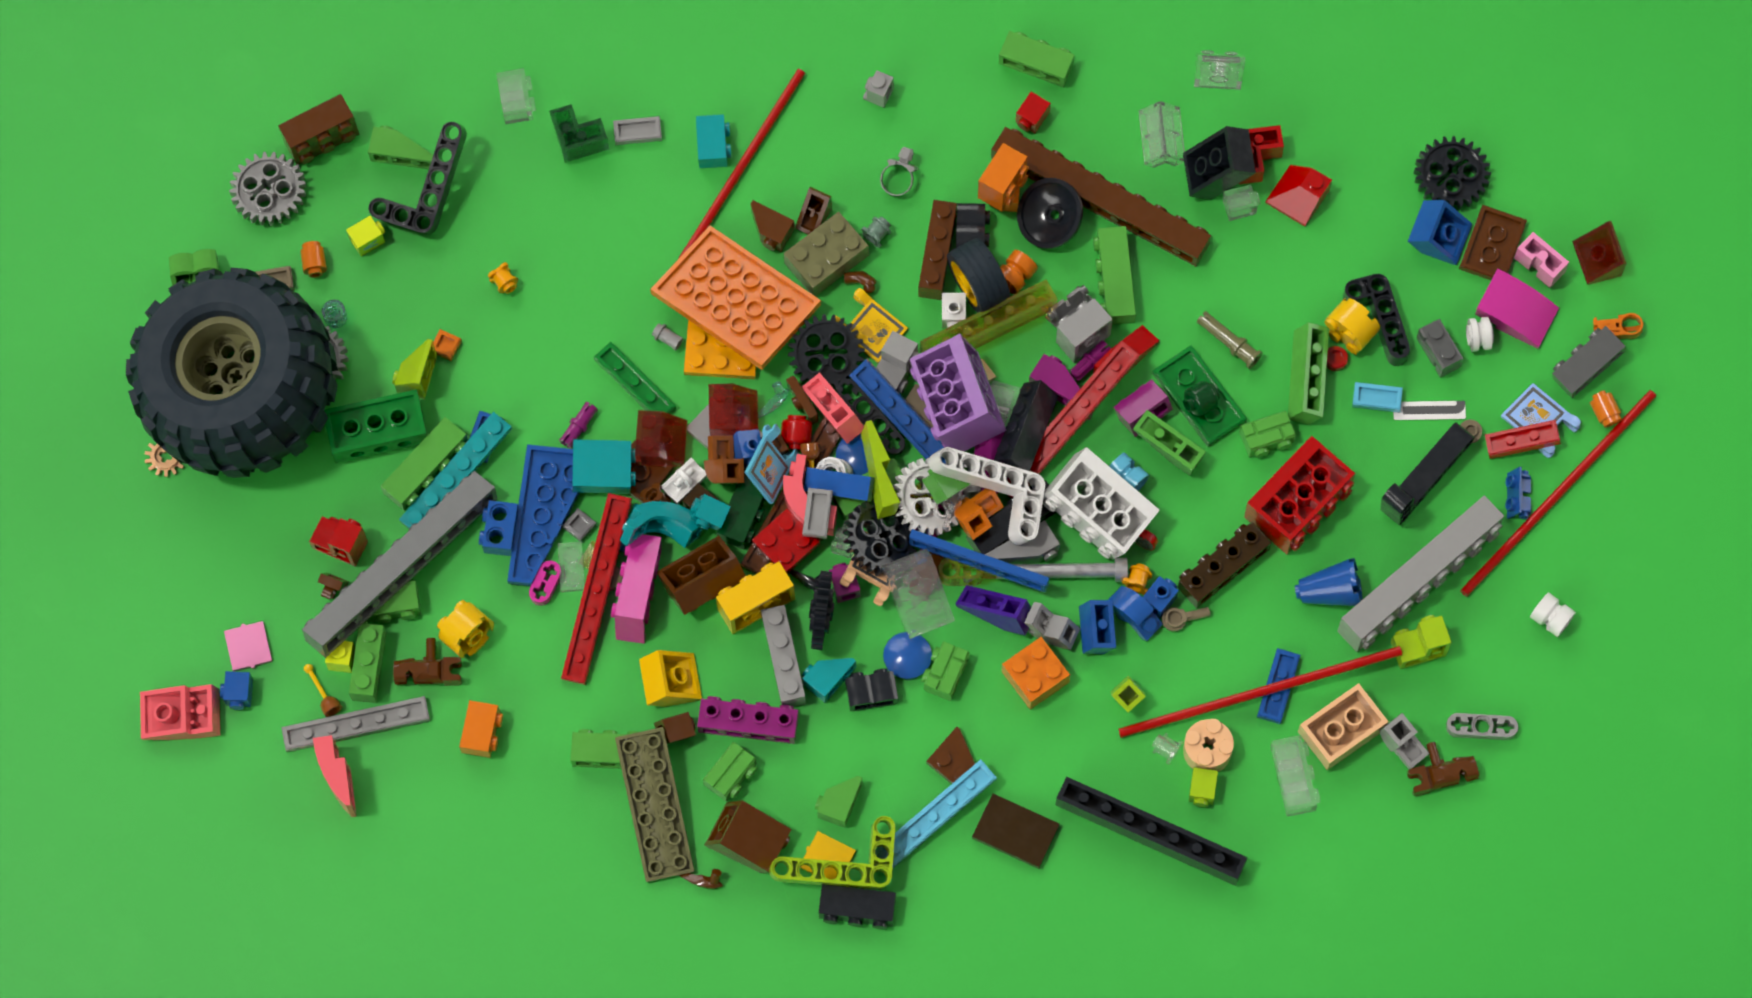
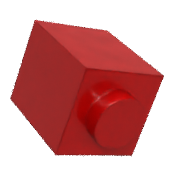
M1031 91L1016 112L1017 125L1024 131L1028 132L1030 130L1036 133L1049 115L1051 103Z

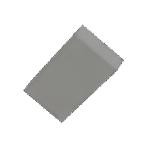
M660 116L613 121L615 145L662 141Z
M808 488L802 533L804 537L827 539L833 495L832 490Z

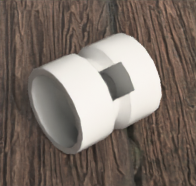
M1548 592L1536 606L1530 618L1539 625L1546 624V630L1559 637L1576 612L1566 604L1559 605V599Z

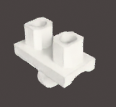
M690 458L662 485L661 490L676 504H679L698 483L700 484L707 477L706 472Z

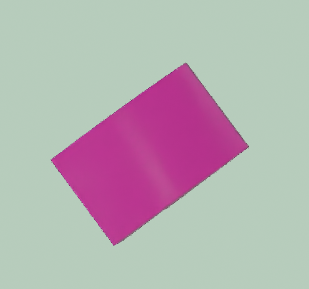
M1497 269L1476 309L1475 315L1489 317L1490 322L1496 325V329L1538 349L1559 307L1529 285Z

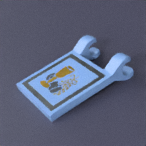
M1534 383L1501 415V418L1513 428L1556 419L1557 426L1563 421L1572 432H1576L1581 424L1578 417L1567 412ZM1555 446L1540 448L1539 450L1546 458H1550L1555 453Z

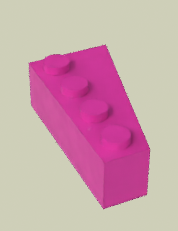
M642 535L625 547V556L628 557L627 561L622 562L620 576L623 579L622 583L618 582L616 587L618 602L613 603L611 617L615 618L616 640L645 643V624H648L650 616V601L648 600H653L655 586L653 579L657 578L662 551L661 537Z

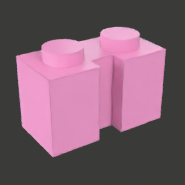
M1534 232L1517 248L1514 257L1528 270L1533 266L1537 270L1536 277L1549 288L1566 272L1569 264L1568 260Z

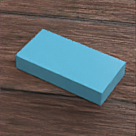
M1355 382L1352 407L1400 413L1403 388Z

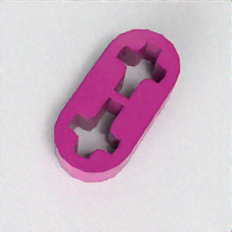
M550 560L540 566L529 589V596L534 604L542 606L551 600L562 576L561 568L557 562ZM554 568L556 575H551L548 581H546L547 574L545 570ZM543 585H545L544 593L546 596H540L537 599L535 591L539 592Z

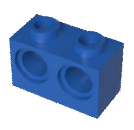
M489 500L488 508L483 509L482 522H486L485 530L480 531L479 545H482L484 553L511 556L518 504ZM498 513L506 514L505 519L501 521L495 520L494 516ZM497 535L503 537V540L497 544L490 541L492 537Z

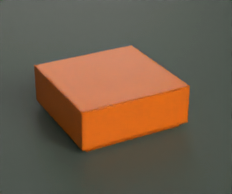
M440 329L433 341L437 355L452 361L462 339Z

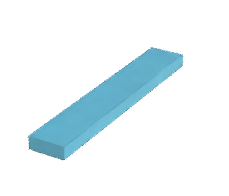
M981 759L895 832L893 868L997 780V777ZM878 847L875 850L878 858H887L888 852L885 848Z

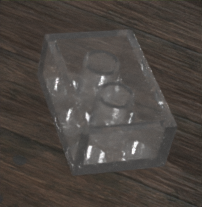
M927 549L881 566L902 625L910 639L955 621L933 558Z

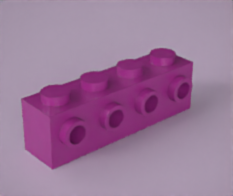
M708 696L707 699L701 698L697 728L698 733L795 744L799 713L798 710L790 705H780L779 708L770 707V704L765 702H756L753 705L746 704V701L740 699H732L731 702L722 701L719 697Z

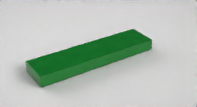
M609 342L593 357L659 424L676 409V405L612 342Z

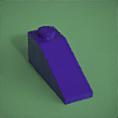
M966 585L955 603L958 608L1004 631L1025 636L1029 630V627L1024 623L1031 609L1027 599Z

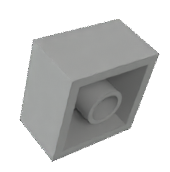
M1095 298L1090 302L1084 301L1077 307L1073 315H1066L1058 322L1056 343L1071 361L1075 363L1083 357L1084 353L1090 352L1101 340L1104 341L1111 335L1112 318Z

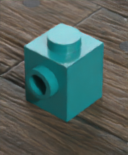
M704 494L693 501L690 511L693 512L691 519L695 520V524L703 529L708 530L710 527L718 530L722 527L731 506Z

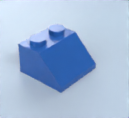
M1423 200L1407 242L1422 254L1457 265L1472 223L1445 200Z

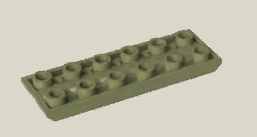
M663 727L615 737L646 882L694 872Z

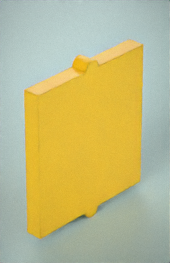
M817 831L811 845L806 847L807 852L804 858L851 862L856 850ZM803 865L800 867L812 873V869L809 866ZM827 867L824 869L826 878L831 880L837 877V872L834 868Z

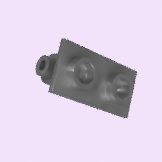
M1084 285L1081 287L1077 286L1074 291L1066 296V301L1062 299L1053 307H1049L1045 318L1057 328L1058 322L1064 316L1073 315L1081 303L1092 300L1088 295V289Z

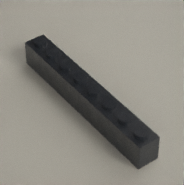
M1067 776L1057 795L1056 806L1236 886L1245 867L1246 856Z

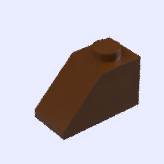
M752 200L751 213L762 245L771 251L776 249L782 252L795 230L794 220Z

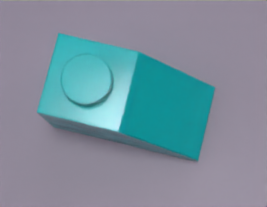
M844 658L817 661L814 666L810 664L802 674L803 686L826 703L843 684L845 679L857 668L856 660Z

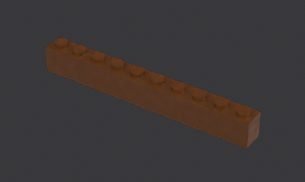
M1005 127L991 149L992 159L1003 143L1028 156L1027 166H1029L1026 174L1029 179L1036 182L1044 178H1057L1068 182L1078 192L1084 208L1120 227L1126 226L1127 231L1195 267L1210 245L1211 235L1204 228L1194 227L1185 218L1178 215L1173 216L1164 207L1157 204L1154 206L1147 202L1140 194H1132L1126 191L1125 187L1121 184H1113L1105 180V177L1100 173H1092L1086 170L1081 163L1067 160L1060 152L1056 150L1050 151L1041 142L1024 137L1017 129Z

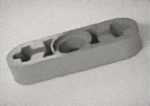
M1454 713L1447 720L1446 730L1451 736L1458 738L1510 740L1518 731V723L1511 716ZM1455 720H1459L1461 725H1468V720H1472L1471 732L1467 731V726H1462L1460 731H1457L1455 726H1451V724H1454ZM1477 721H1485L1489 726V730L1485 733L1478 732L1475 728ZM1493 721L1497 722L1495 727H1502L1504 723H1508V726L1513 729H1510L1509 733H1505L1504 729L1496 728L1495 733H1492Z

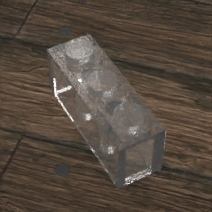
M1301 735L1273 740L1270 748L1286 816L1316 811L1317 803H1320V795L1318 789H1314L1312 784L1315 775L1312 765H1308L1306 756H1309L1307 742H1302Z

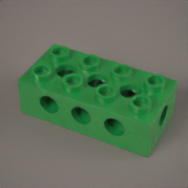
M417 389L324 410L328 416L326 428L335 463L416 446L428 435ZM399 419H404L401 423H395ZM380 424L378 428H372L374 425ZM354 429L357 430V431L354 432V433H351V434L349 433L351 430H354Z

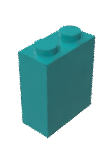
M574 439L572 492L630 494L631 486H635V472H631V463H636V449H631V441Z

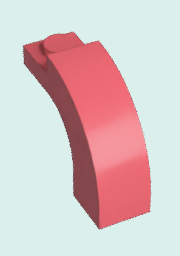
M797 454L796 462L791 461L790 476L783 475V491L788 510L804 525L807 494L803 489L807 457L806 455ZM831 505L827 533L830 536H834L837 506Z

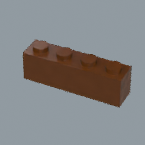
M933 200L918 286V297L942 300L948 267L947 254L951 250L957 215V203Z

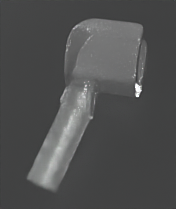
M952 497L943 502V507L946 510L943 530H949L953 512L962 504L961 498H958L954 505L951 502Z

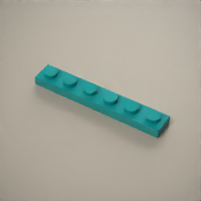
M493 412L401 516L399 521L409 529L413 524L422 520L427 511L433 507L435 508L448 492H452L459 486L464 477L471 475L479 468L513 429L512 426Z

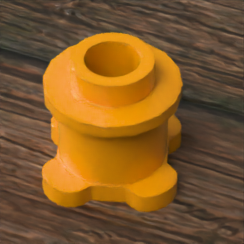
M507 262L502 263L498 268L489 272L488 277L491 283L497 285L499 293L509 294L516 289L518 278L510 273Z
M1138 563L1130 566L1129 577L1123 578L1122 583L1127 588L1145 595L1148 591L1145 588L1146 584L1153 575L1149 571V567Z

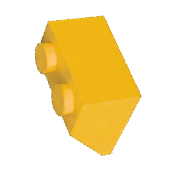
M657 650L639 659L648 706L667 707L701 700L702 696L694 653Z

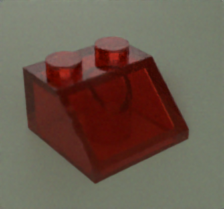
M733 383L708 384L710 436H733L737 431L758 430L757 390Z
M638 410L635 446L636 465L682 467L685 464L687 420L663 411Z

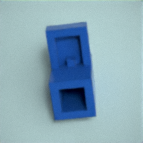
M1121 585L1108 599L1112 600L1113 613L1117 618L1128 622L1141 639L1145 641L1163 624L1153 612L1154 608L1141 595L1130 588Z

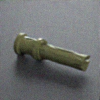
M1207 311L1203 312L1204 316L1201 315L1197 323L1230 349L1232 356H1237L1244 361L1247 368L1251 369L1255 366L1263 352L1257 351L1247 343V339L1237 337Z

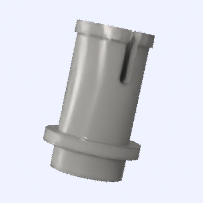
M657 324L652 332V336L655 337L654 339L656 341L660 340L674 350H677L684 338L666 328V324Z

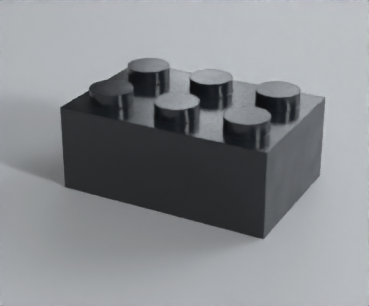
M1226 126L1183 153L1190 197L1212 200L1256 173L1248 129Z

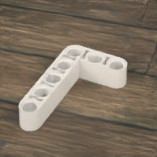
M945 447L930 456L929 467L934 473L1014 497L1008 536L1012 543L1022 545L1037 536L1045 491V481L1041 475L950 447ZM941 457L945 459L946 465L942 462ZM963 463L967 466L968 471L964 469ZM985 470L989 473V477L986 476ZM1006 476L1009 477L1011 484L1007 481ZM1024 505L1028 508L1029 513L1026 512ZM1021 528L1025 531V536L1022 534Z

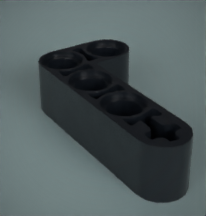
M1373 274L1349 281L1345 286L1343 299L1346 298L1347 301L1351 298L1363 306L1369 304L1373 318H1376L1380 325L1378 334L1387 361L1393 366L1403 365L1407 361L1410 346L1387 277L1382 274ZM1377 284L1380 285L1383 288V290L1376 291L1371 286ZM1355 290L1359 292L1360 296L1353 297L1349 294V291ZM1386 306L1390 311L1384 313L1378 307ZM1391 327L1394 328L1397 331V333L1389 334L1388 332H1386L1385 329Z

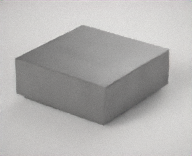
M578 508L562 526L574 538L582 542L597 524Z

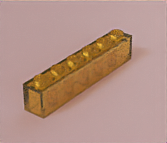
M1046 279L1007 298L988 310L980 311L921 340L920 352L922 353L958 334H961L976 349L1045 315L1049 311L1048 308L1053 307L1058 299Z

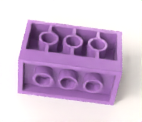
M961 334L910 358L913 367L910 369L911 375L916 382L918 381V395L922 401H925L926 407L924 412L928 420L932 421L933 424L931 432L936 441H941L944 448L950 447L966 451L1007 431L979 352Z

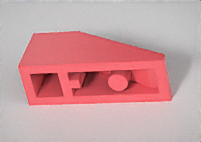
M820 373L802 386L806 395L847 444L862 432L864 426Z

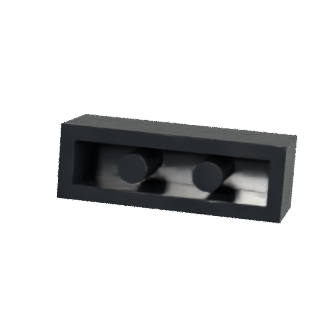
M822 884L818 913L819 919H823V922L829 924L845 921L848 922V925L861 927L863 924H872V927L876 929H887V926L893 927L896 892Z

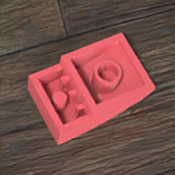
M212 684L196 687L183 685L140 692L141 739L182 740L221 736L219 688Z
M332 735L313 738L318 764L330 789L343 809L351 817H356L351 769L345 757H339V749Z

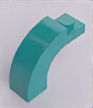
M651 501L634 507L630 518L622 527L624 532L620 541L628 546L643 534L657 532L671 537L686 548L700 537L703 528L695 524L696 521L691 519L693 512L689 509L670 502Z

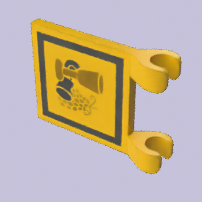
M858 288L854 292L853 298L865 307L851 322L853 324L851 332L859 331L855 339H863V343L858 348L865 349L864 353L876 363H879L881 360V350L892 331L903 335L908 330V327L875 302L863 289ZM836 316V322H839L840 318Z

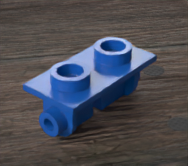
M1518 467L1507 473L1506 477L1507 500L1505 507L1507 519H1511L1516 515H1519L1520 519H1528L1529 514H1531V497L1523 496V493H1531V476L1529 471Z

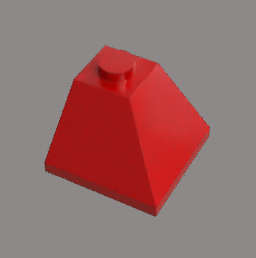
M1290 165L1265 203L1305 227L1330 191L1332 179L1313 168Z

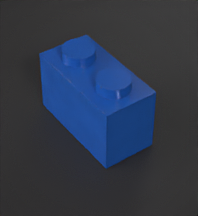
M1089 600L1080 605L1079 615L1083 654H1106L1115 649L1116 639L1112 600Z

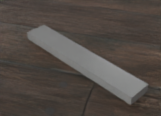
M423 696L281 728L286 752L314 747L313 738L332 735L335 742L429 722L430 717L426 698Z

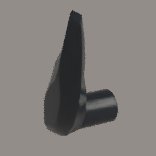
M794 569L789 572L806 587L812 590L818 587L820 574L813 578Z

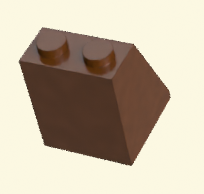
M743 800L726 802L704 845L759 873H769L770 865L778 857L781 849H784L789 843L790 836L788 835L792 829Z

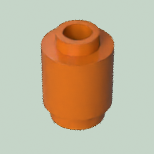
M318 241L303 243L300 251L303 273L311 278L322 276L327 270L324 248Z
M1603 390L1592 396L1593 400L1590 402V405L1599 423H1602L1604 428L1610 427L1622 420L1620 416L1621 411L1611 392L1606 393Z

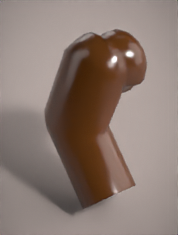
M864 271L844 272L845 284L860 283L863 285V290L866 293H872L876 290V280Z

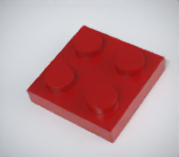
M788 509L784 510L752 539V543L773 564L780 562L787 574L820 545V541L817 538L804 537L802 535L803 524Z

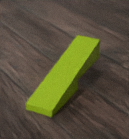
M872 420L866 421L863 427L861 437L869 477L875 478L872 493L877 518L881 519L895 515L900 501L886 473V468L890 461L889 456Z

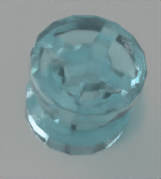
M329 300L322 307V316L329 327L340 328L346 323L348 317L342 302L339 300Z

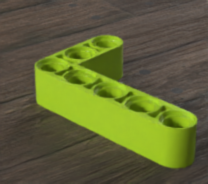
M880 816L872 824L868 864L778 857L770 865V876L778 882L812 885L824 884L882 890L886 888L892 878L895 823L888 816ZM886 823L889 826V833H879L877 824ZM877 847L885 848L888 852L887 858H878L875 854V849ZM778 863L785 864L788 869L787 874L778 875L775 872V865ZM803 865L809 866L812 869V876L803 877L799 872V868ZM827 867L834 868L837 872V877L831 880L826 878L824 869ZM852 869L858 870L861 873V880L857 882L852 881L849 878V871ZM880 871L884 873L886 881L882 884L875 882L873 878L875 872Z

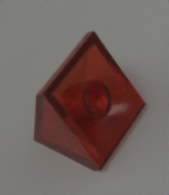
M1608 221L1572 241L1587 284L1622 276L1626 261L1612 221Z

